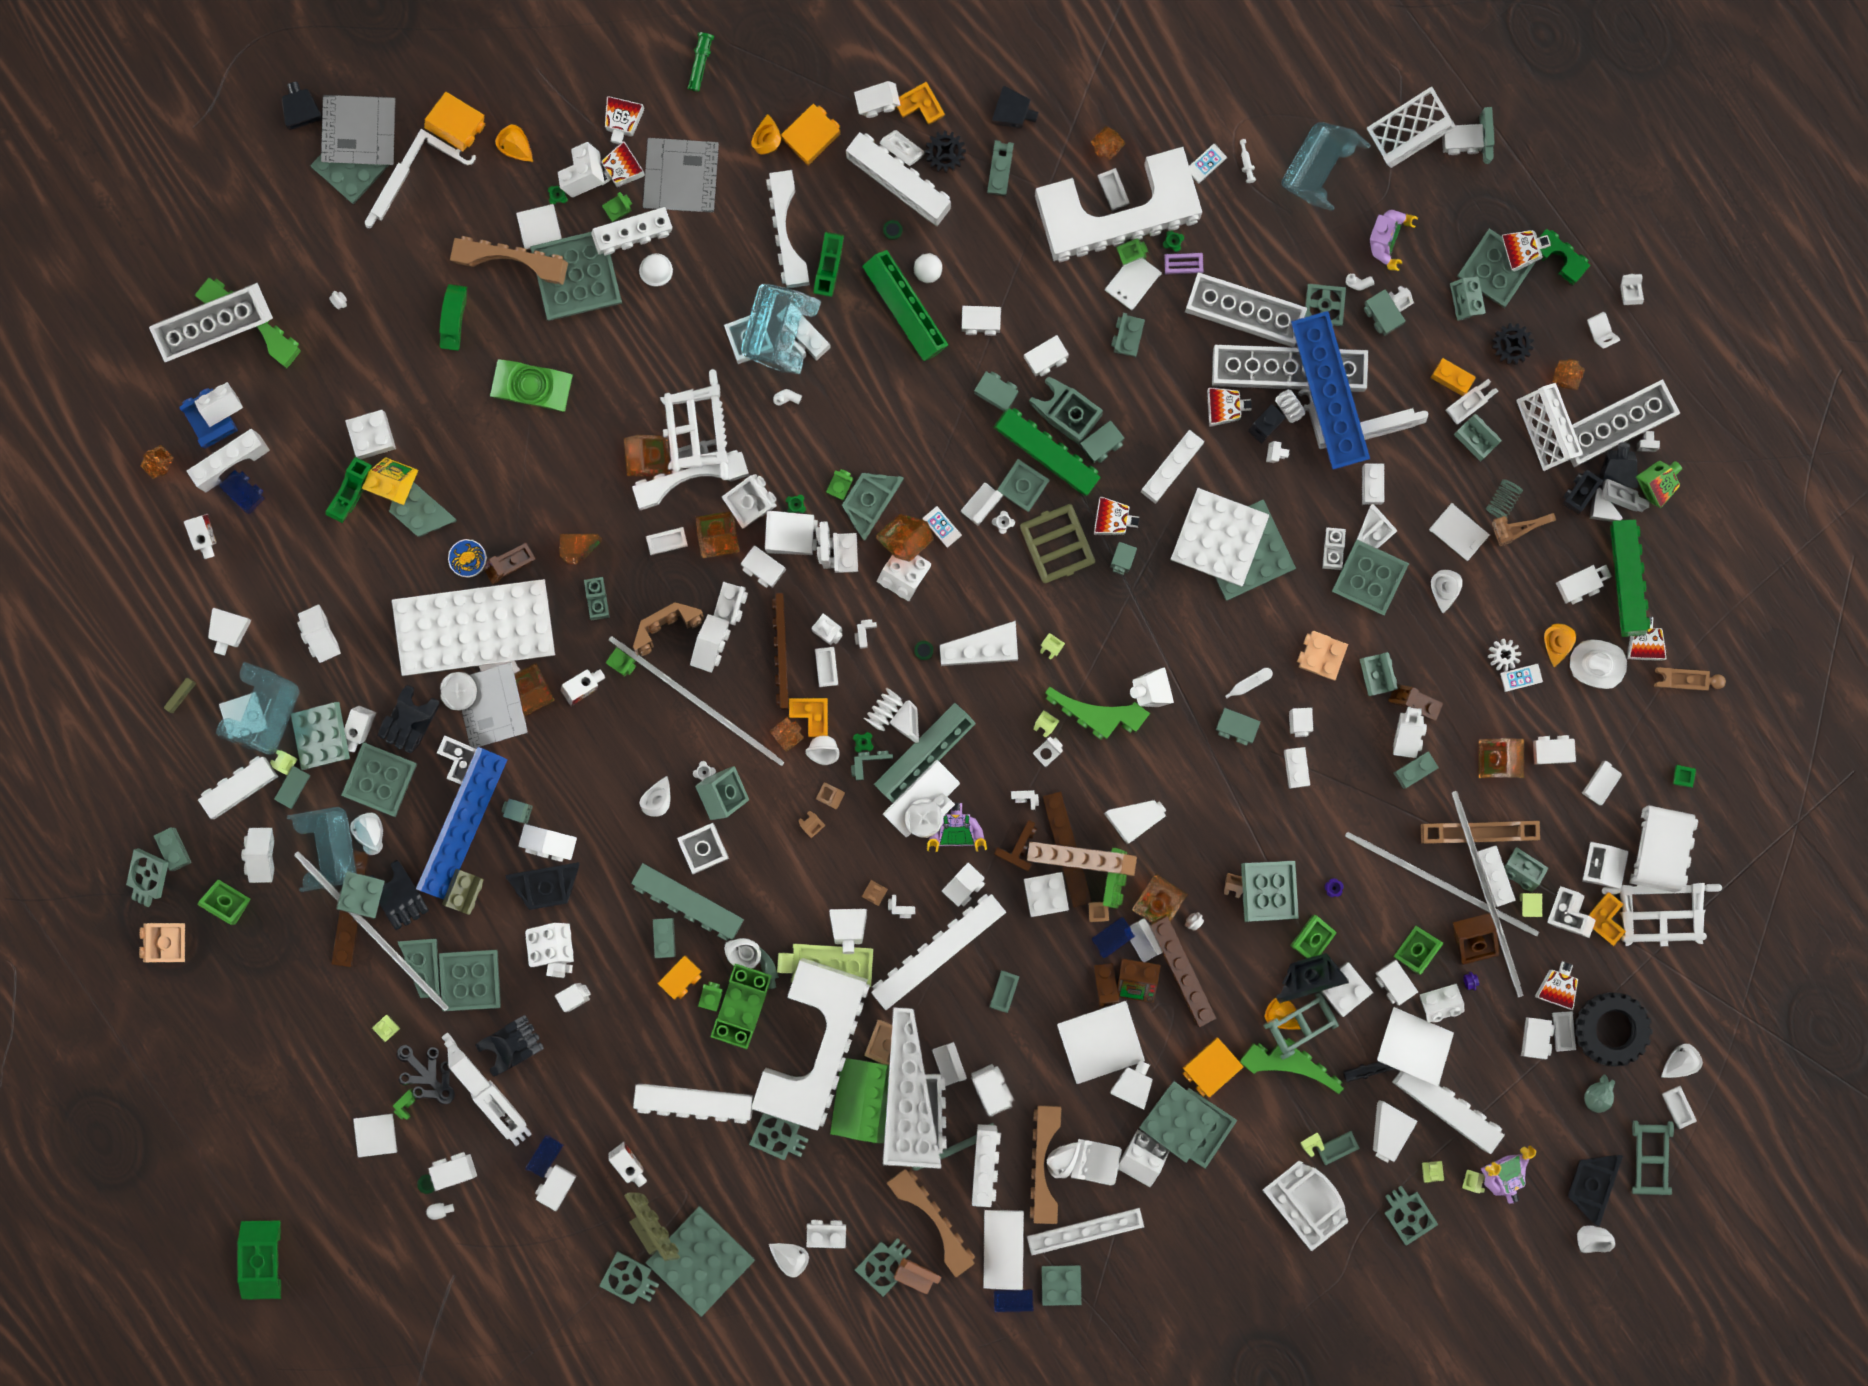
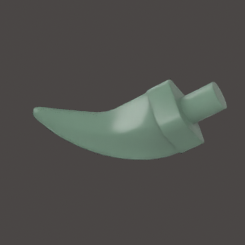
M759 947L761 951V970L763 973L772 975L769 989L776 988L775 978H779L775 964L770 956Z

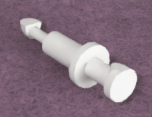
M1242 139L1240 140L1243 151L1241 156L1244 165L1242 172L1247 174L1248 179L1246 182L1253 183L1256 181L1252 174L1255 167L1251 165L1249 152L1246 151V140Z

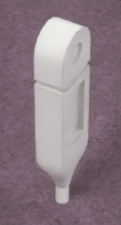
M1264 668L1236 684L1225 697L1242 695L1272 677V670Z

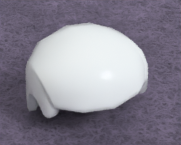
M931 253L922 254L914 263V274L918 280L924 283L936 281L942 273V262L936 255Z

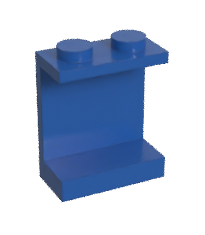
M213 388L202 390L198 397L186 399L182 402L183 405L179 407L186 415L198 437L200 446L204 449L238 431L230 416L209 427L198 411L194 401L202 395L213 391Z

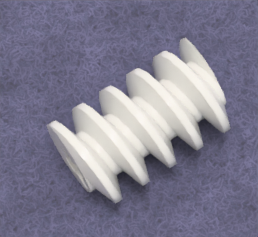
M886 688V691L889 695L883 693L881 695L884 701L877 700L879 707H872L875 713L868 712L867 715L870 719L864 718L881 731H885L882 724H890L887 718L892 719L894 717L892 711L896 713L899 711L896 706H903L901 698L888 688Z

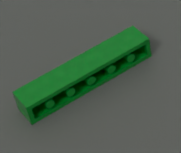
M885 250L875 254L862 267L917 350L919 356L923 361L935 357L948 346V343L889 252Z
M1006 409L993 428L1082 495L1088 496L1101 478L1097 474L1098 470L1091 465L1088 467L1084 465L1082 458L1076 454L1072 456L1067 452L1068 448L1060 442L1056 444L1052 441L1053 437L1046 431L1040 432L1036 429L1037 425L1029 419L1028 421L1024 420L1021 417L1022 413L1017 409Z
M1636 520L1613 521L1610 525L1621 636H1644L1648 629H1650V619L1646 617L1648 600L1644 598L1646 582L1642 579L1644 563L1640 561V555H1642V545L1638 542L1640 526H1637Z

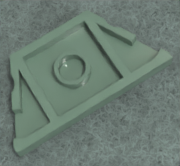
M862 473L845 499L842 507L864 541L904 480L903 477Z
M414 482L405 504L401 505L392 501L389 510L390 513L418 537L457 521Z

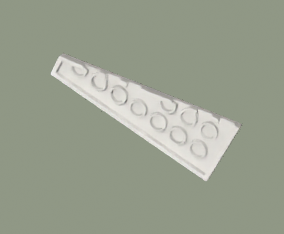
M894 1008L883 1165L941 1168L914 1011L907 1008Z

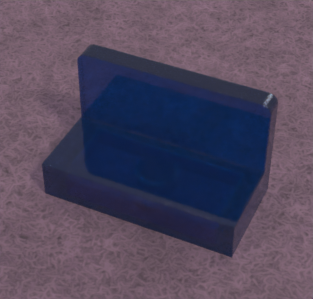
M1121 917L1094 936L1092 941L1100 950L1101 956L1106 958L1133 939L1136 934L1126 920Z
M546 1135L525 1169L544 1178L564 1144Z
M994 1290V1311H1034L1033 1290Z

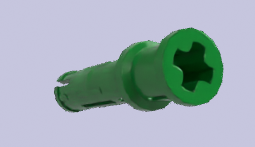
M698 32L697 35L699 39L697 48H694V54L696 55L688 85L689 90L697 92L700 91L707 57L711 54L709 50L711 42L714 40L713 35Z

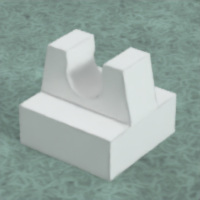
M1402 286L1398 287L1399 293L1395 295L1392 292L1389 293L1400 312L1414 303L1411 292L1407 287L1403 288Z
M1646 431L1643 434V440L1637 443V451L1656 452L1659 449L1660 441H1654V431Z
M1273 441L1269 443L1266 462L1275 463L1279 461V458H1288L1289 450L1281 448L1282 442Z
M557 962L548 964L546 976L565 978V972L572 973L573 965Z

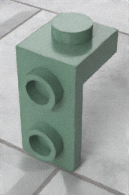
M878 751L877 755L870 756L869 752L858 753V757H854L855 765H851L852 777L856 776V781L864 780L863 761L893 759V754H889V751Z

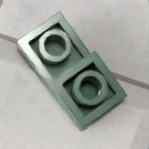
M603 577L584 580L590 620L610 618Z

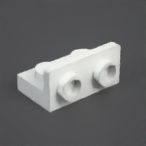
M833 533V538H830V549H834V557H831V568H835V573L858 572L857 533Z
M723 582L714 616L729 621L731 625H735L736 621L740 622L743 612L740 611L742 603L745 604L748 595L745 592L746 588Z
M811 1220V1223H807V1247L845 1248L846 1224H842V1221L832 1220L830 1224H823V1220Z

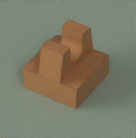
M809 811L807 813L809 818L806 821H803V819L798 821L801 828L812 838L825 827V824L815 813Z
M1227 873L1224 888L1225 895H1228L1229 891L1232 890L1236 892V898L1241 896L1243 893L1241 876Z
M871 880L862 897L879 906L888 889Z
M1103 902L1088 903L1089 922L1109 921L1108 907L1103 906Z

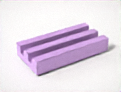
M1203 253L1164 255L1165 274L1203 273ZM1199 258V261L1169 262V259ZM1199 266V268L1169 269V267Z

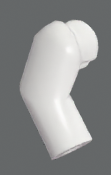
M785 389L776 393L773 401L776 405H782L788 401L799 404L802 395Z

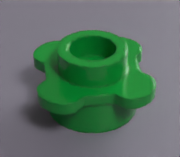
M550 186L548 188L550 204L554 205L558 202L564 204L567 202L568 198L565 191L560 186Z
M1168 231L1163 247L1179 252L1184 236Z
M799 494L798 496H788L786 498L788 513H804L806 511L803 495Z
M871 733L854 735L856 752L873 750Z

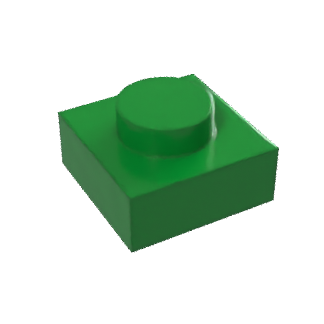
M1676 765L1673 784L1693 788L1696 769Z

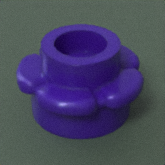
M1333 878L1325 884V890L1329 897H1339L1343 893L1342 889L1344 886L1341 881Z
M1472 972L1464 975L1466 989H1473L1475 991L1476 986H1479L1477 975H1473Z

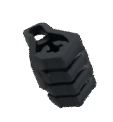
M406 685L397 699V704L391 716H386L381 724L377 736L382 739L387 737V743L393 745L396 742L395 747L398 749L405 747V751L412 753L420 745L439 708L440 701L431 698L427 704L415 706L412 702L414 687Z
M395 860L391 863L394 877L389 883L383 885L379 904L394 929L398 930L402 927L401 923L407 926L412 922L410 920L411 917L415 921L421 917L419 915L420 912L425 914L429 910L400 862Z
M525 1015L475 1044L478 1052L487 1049L496 1053L495 1066L489 1070L493 1077L544 1049L540 1042H536L539 1040V1036L536 1032L534 1034L531 1033L534 1031V1027L532 1024H526L528 1019Z

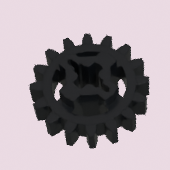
M944 130L943 135L937 132V138L931 136L930 140L932 143H926V147L929 149L925 150V154L930 155L926 160L927 162L932 161L931 168L937 166L938 172L941 168L944 169L945 173H947L948 168L955 171L954 166L961 167L959 161L965 160V157L962 155L966 153V149H962L965 143H959L960 136L954 138V132H951L950 135H947L946 130ZM956 146H957V148H958V156H957V157H956V155L953 153V150L955 149ZM934 147L938 151L935 157L933 156ZM942 149H944V150L949 149V154L945 153V154L943 155V154H942ZM949 161L950 163L944 164L942 162Z
M1509 323L1507 329L1505 326L1501 327L1502 333L1500 331L1495 333L1498 338L1492 339L1496 343V345L1492 346V349H1497L1495 356H1501L1500 362L1506 359L1507 365L1511 361H1513L1514 365H1517L1518 360L1522 363L1525 361L1524 356L1530 357L1531 354L1528 351L1534 349L1530 345L1534 342V339H1529V336L1532 334L1531 332H1524L1526 330L1525 326L1520 329L1518 323L1515 327ZM1508 332H1516L1515 335H1511V336H1510L1509 334H1506V333H1508ZM1522 337L1525 341V346L1522 344ZM1515 341V346L1513 348L1510 347L1511 342ZM1501 343L1504 344V351L1501 348ZM1511 353L1520 354L1518 356H1509Z

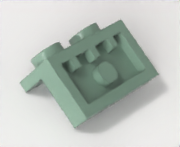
M1478 277L1462 278L1450 283L1457 321L1474 315L1485 314Z
M1123 313L1122 317H1118L1116 328H1119L1118 336L1114 335L1111 345L1115 347V353L1136 357L1145 319L1128 316L1127 313Z
M1517 847L1504 865L1508 879L1515 881L1523 889L1533 892L1540 885L1548 870V867Z

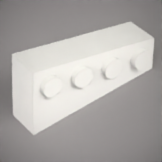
M1015 621L940 645L941 666L1018 661Z

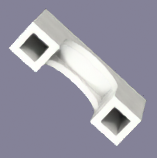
M250 429L187 470V473L199 489L207 492L222 482L219 476L225 470L244 459L250 458L255 461L270 450L261 436Z

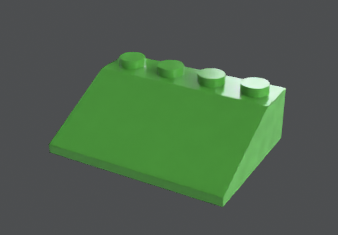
M846 1058L842 1071H839L840 1078L837 1084L830 1134L873 1143H885L890 1065Z

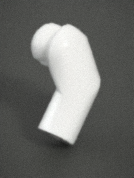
M1348 274L1346 277V284L1357 291L1375 285L1371 276L1363 280L1357 278L1355 274Z

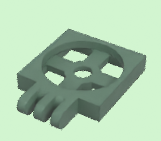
M1484 107L1479 115V124L1483 126L1484 142L1481 153H1483V162L1489 164L1494 158L1492 107Z
M1308 284L1305 317L1312 316L1309 311L1310 307L1318 308L1321 311L1320 313L1329 312L1331 309L1340 310L1339 315L1331 320L1332 326H1342L1346 287ZM1323 290L1322 298L1319 300L1311 299V295L1314 292ZM1330 290L1338 295L1341 302H1333L1330 299ZM1323 301L1328 302V308L1321 306Z
M139 848L134 849L126 885L134 888L132 900L138 901L140 904L144 903V906L149 907L152 903V898H161L169 862ZM140 858H147L145 867L139 865ZM154 864L158 870V873H156L154 869ZM146 870L150 871V877L146 876ZM136 873L142 875V885L136 882ZM151 880L157 882L153 889L149 888Z
M763 1113L749 1145L785 1161L788 1152L801 1157L802 1153L797 1151L796 1148L804 1150L806 1146L800 1144L799 1141L807 1143L809 1139L797 1134L800 1127L799 1124ZM770 1118L777 1119L775 1126L772 1128L764 1126L763 1122ZM784 1122L791 1128V1137L782 1134L781 1129ZM777 1131L779 1134L778 1138H772L771 1133ZM759 1132L767 1135L768 1142L765 1147L759 1141ZM780 1141L787 1144L786 1148L781 1151H772L776 1142Z
M1400 1186L1398 1189L1402 1195L1399 1196L1393 1190L1394 1200H1392L1389 1194L1385 1196L1392 1208L1384 1213L1403 1243L1407 1246L1436 1227L1438 1223L1418 1192L1408 1196L1403 1187ZM1417 1202L1422 1207L1414 1212L1409 1209L1407 1203ZM1400 1208L1404 1214V1219L1396 1223L1394 1215L1396 1210ZM1427 1214V1224L1422 1229L1419 1224V1218ZM1409 1215H1413L1415 1217L1414 1222L1408 1221ZM1410 1226L1416 1234L1406 1235L1401 1230Z
M898 1238L889 1248L881 1241L855 1269L883 1297L897 1282L893 1278L894 1274L890 1271V1266L895 1260L900 1265L903 1257L906 1258L912 1252L910 1249H907L904 1254L901 1252L906 1247L904 1243L897 1249L895 1246L900 1242ZM879 1252L890 1254L885 1261H879L874 1256V1254ZM868 1261L875 1267V1271L870 1277L866 1275L865 1271ZM880 1265H884L886 1267L885 1272L881 1273L878 1268ZM884 1276L891 1282L886 1286H878L875 1283L880 1277Z
M617 1251L599 1286L634 1304L638 1296L650 1302L652 1298L646 1295V1292L654 1295L655 1290L649 1286L652 1285L658 1288L659 1284L648 1278L652 1270L651 1268ZM629 1261L625 1270L621 1271L614 1267L618 1262ZM636 1266L641 1270L642 1281L633 1276ZM610 1274L619 1280L616 1289L612 1288L609 1283ZM623 1274L629 1275L628 1281H623ZM630 1284L637 1288L632 1294L625 1295L622 1293L626 1285Z

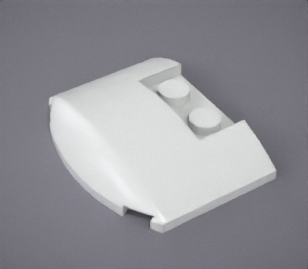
M1298 1161L1263 1189L1268 1198L1311 1251L1348 1223L1344 1203L1333 1184L1317 1169L1307 1166L1301 1161Z

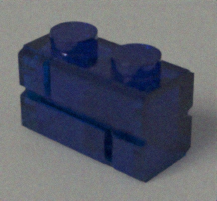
M234 470L219 487L247 514H250L265 499L261 495L264 491L256 484L252 486L248 482L250 478L243 471L239 473Z

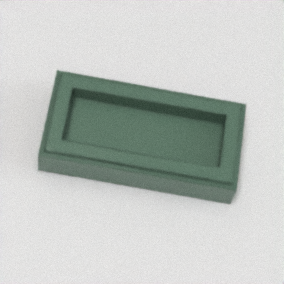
M293 766L274 800L292 809L311 775Z
M1001 970L989 1007L1008 1013L1020 976Z
M1352 1131L1324 1143L1325 1150L1322 1152L1316 1147L1324 1165L1360 1149Z

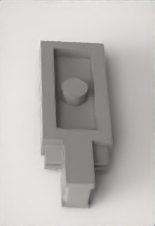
M1609 479L1603 482V499L1632 511L1643 512L1649 508V501L1639 497L1638 491Z

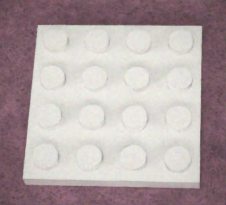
M1197 488L1170 560L1242 587L1269 514Z

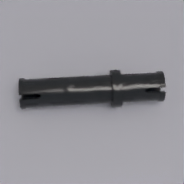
M1379 1061L1368 1065L1361 1064L1359 1065L1360 1067L1344 1070L1343 1073L1345 1081L1348 1083L1361 1078L1365 1080L1369 1076L1396 1068Z

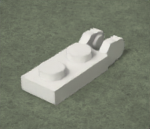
M1489 379L1478 387H1474L1446 409V412L1457 425L1487 403L1488 399L1498 392L1495 388L1486 396L1482 394L1480 390L1490 385L1491 381Z

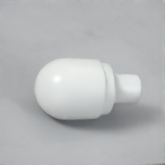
M436 1203L427 1208V1216L432 1220L444 1218L446 1213L454 1212L453 1204L444 1206V1203Z

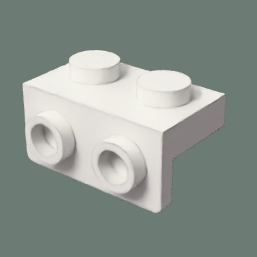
M1457 984L1420 994V1000L1428 1023L1439 1022L1443 1018L1455 1017L1464 1012V1002Z

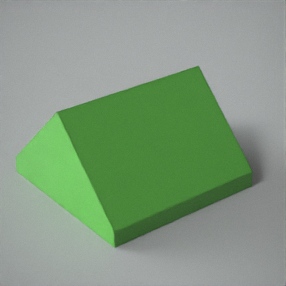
M217 880L197 905L228 924L236 925L251 899L222 881Z
M1312 915L1290 946L1304 957L1311 958L1321 955L1337 932L1318 916Z
M1415 926L1394 955V958L1416 974L1421 975L1441 948L1443 942Z

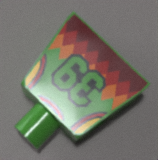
M1658 461L1636 476L1649 503L1661 508L1679 488L1680 483L1676 475L1682 470V467L1678 462L1674 461L1671 465H1667L1662 461Z

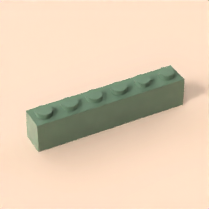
M954 703L919 738V742L914 743L874 785L894 803L935 760L939 761L976 723L963 709Z
M642 863L631 883L635 885L634 890L641 894H644L646 891L652 895V900L658 903L663 901L669 904L667 908L676 913L680 910L685 913L684 917L692 922L698 920L702 923V928L710 932L712 929L719 932L717 936L726 941L729 938L734 939L744 921L743 918Z

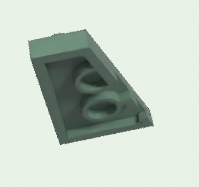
M437 939L398 941L405 962L440 997ZM414 981V984H415V986H416V989H417V991H418V994H419L420 998L430 997V996Z

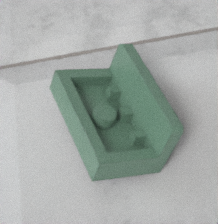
M1476 414L1454 434L1480 462L1502 441Z
M1388 652L1360 659L1368 696L1397 690V679L1394 676L1392 660Z

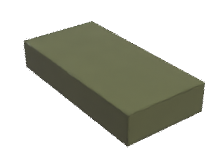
M186 678L166 703L164 709L174 713L196 685V682Z

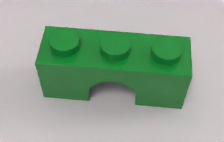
M1546 229L1540 237L1548 235L1551 246L1540 249L1543 257L1541 260L1545 261L1551 254L1560 255L1564 260V267L1558 274L1573 286L1590 267L1589 261L1585 256L1575 253L1573 251L1574 248L1569 243H1563L1555 231Z

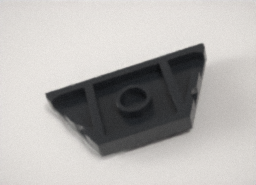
M577 862L505 876L528 909L533 910L567 904L580 864Z
M1324 953L1291 963L1287 971L1288 974L1282 983L1284 986L1281 994H1277L1276 998L1279 1003H1283L1347 984L1349 980L1329 955Z
M1622 1155L1581 1159L1578 1162L1567 1197L1598 1227H1600L1623 1158Z

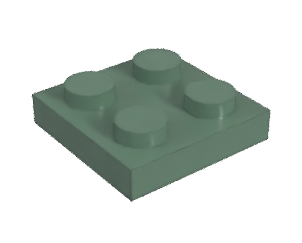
M1018 459L997 490L1004 497L1029 512L1050 480Z
M346 871L336 909L375 919L385 881Z
M1081 1265L1042 1266L1043 1306L1081 1305Z

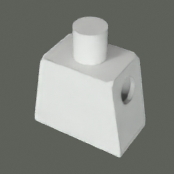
M213 608L208 638L217 641L214 653L225 656L228 645L238 647L251 620Z
M1165 667L1133 679L1134 687L1131 688L1130 694L1133 698H1137L1139 706L1161 707L1174 703Z
M361 706L351 709L344 728L348 751L355 752L357 745L365 742L376 712Z
M830 909L835 944H843V954H854V944H862L867 919L866 909Z
M1139 1060L1135 1070L1127 1067L1110 1093L1144 1109L1152 1079L1145 1076L1150 1065Z

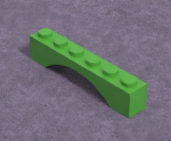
M208 278L195 296L203 303H208L233 293V291L231 290L228 293L223 289L225 285L218 279L213 281ZM269 321L258 325L257 327L267 344L269 354L284 367L288 368L301 352L297 347L299 343L291 337L286 339L283 336L284 332L276 325L272 328L267 324Z

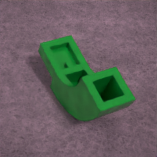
M825 232L819 268L815 279L814 294L832 297L841 260L844 235Z
M451 284L447 286L439 333H441L440 348L457 351L460 349L462 318L467 301L466 286Z
M354 457L346 470L343 483L327 508L325 515L341 523L344 522L361 497L364 490L362 489L372 465Z

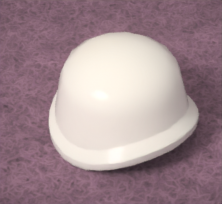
M662 254L647 256L639 268L641 279L651 286L666 284L671 279L673 272L670 261Z
M818 736L811 741L809 748L806 749V755L818 764L829 765L838 760L839 749L833 738Z

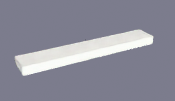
M1140 1208L1029 1235L1027 1239L1031 1255H1036L1143 1228L1144 1224Z

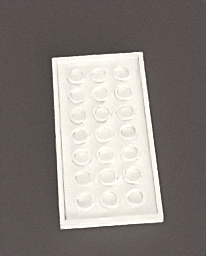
M545 579L392 600L402 676L555 656Z

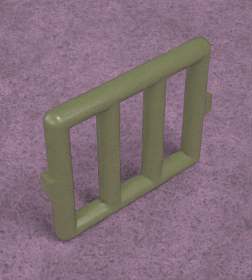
M1071 504L1051 512L1047 510L1042 512L1041 516L1020 524L1021 532L1043 583L1051 582L1065 575L1067 577L1071 576L1075 571L1095 563L1093 553ZM1068 513L1072 524L1035 539L1032 538L1029 528ZM1072 531L1076 532L1078 542L1040 557L1036 546ZM1078 549H1083L1086 559L1047 575L1044 563Z

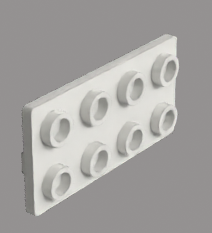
M935 760L883 815L905 837H908L911 832L905 823V813L911 804L920 799H929L939 805L944 816L955 805L948 798V795L960 782L938 760Z

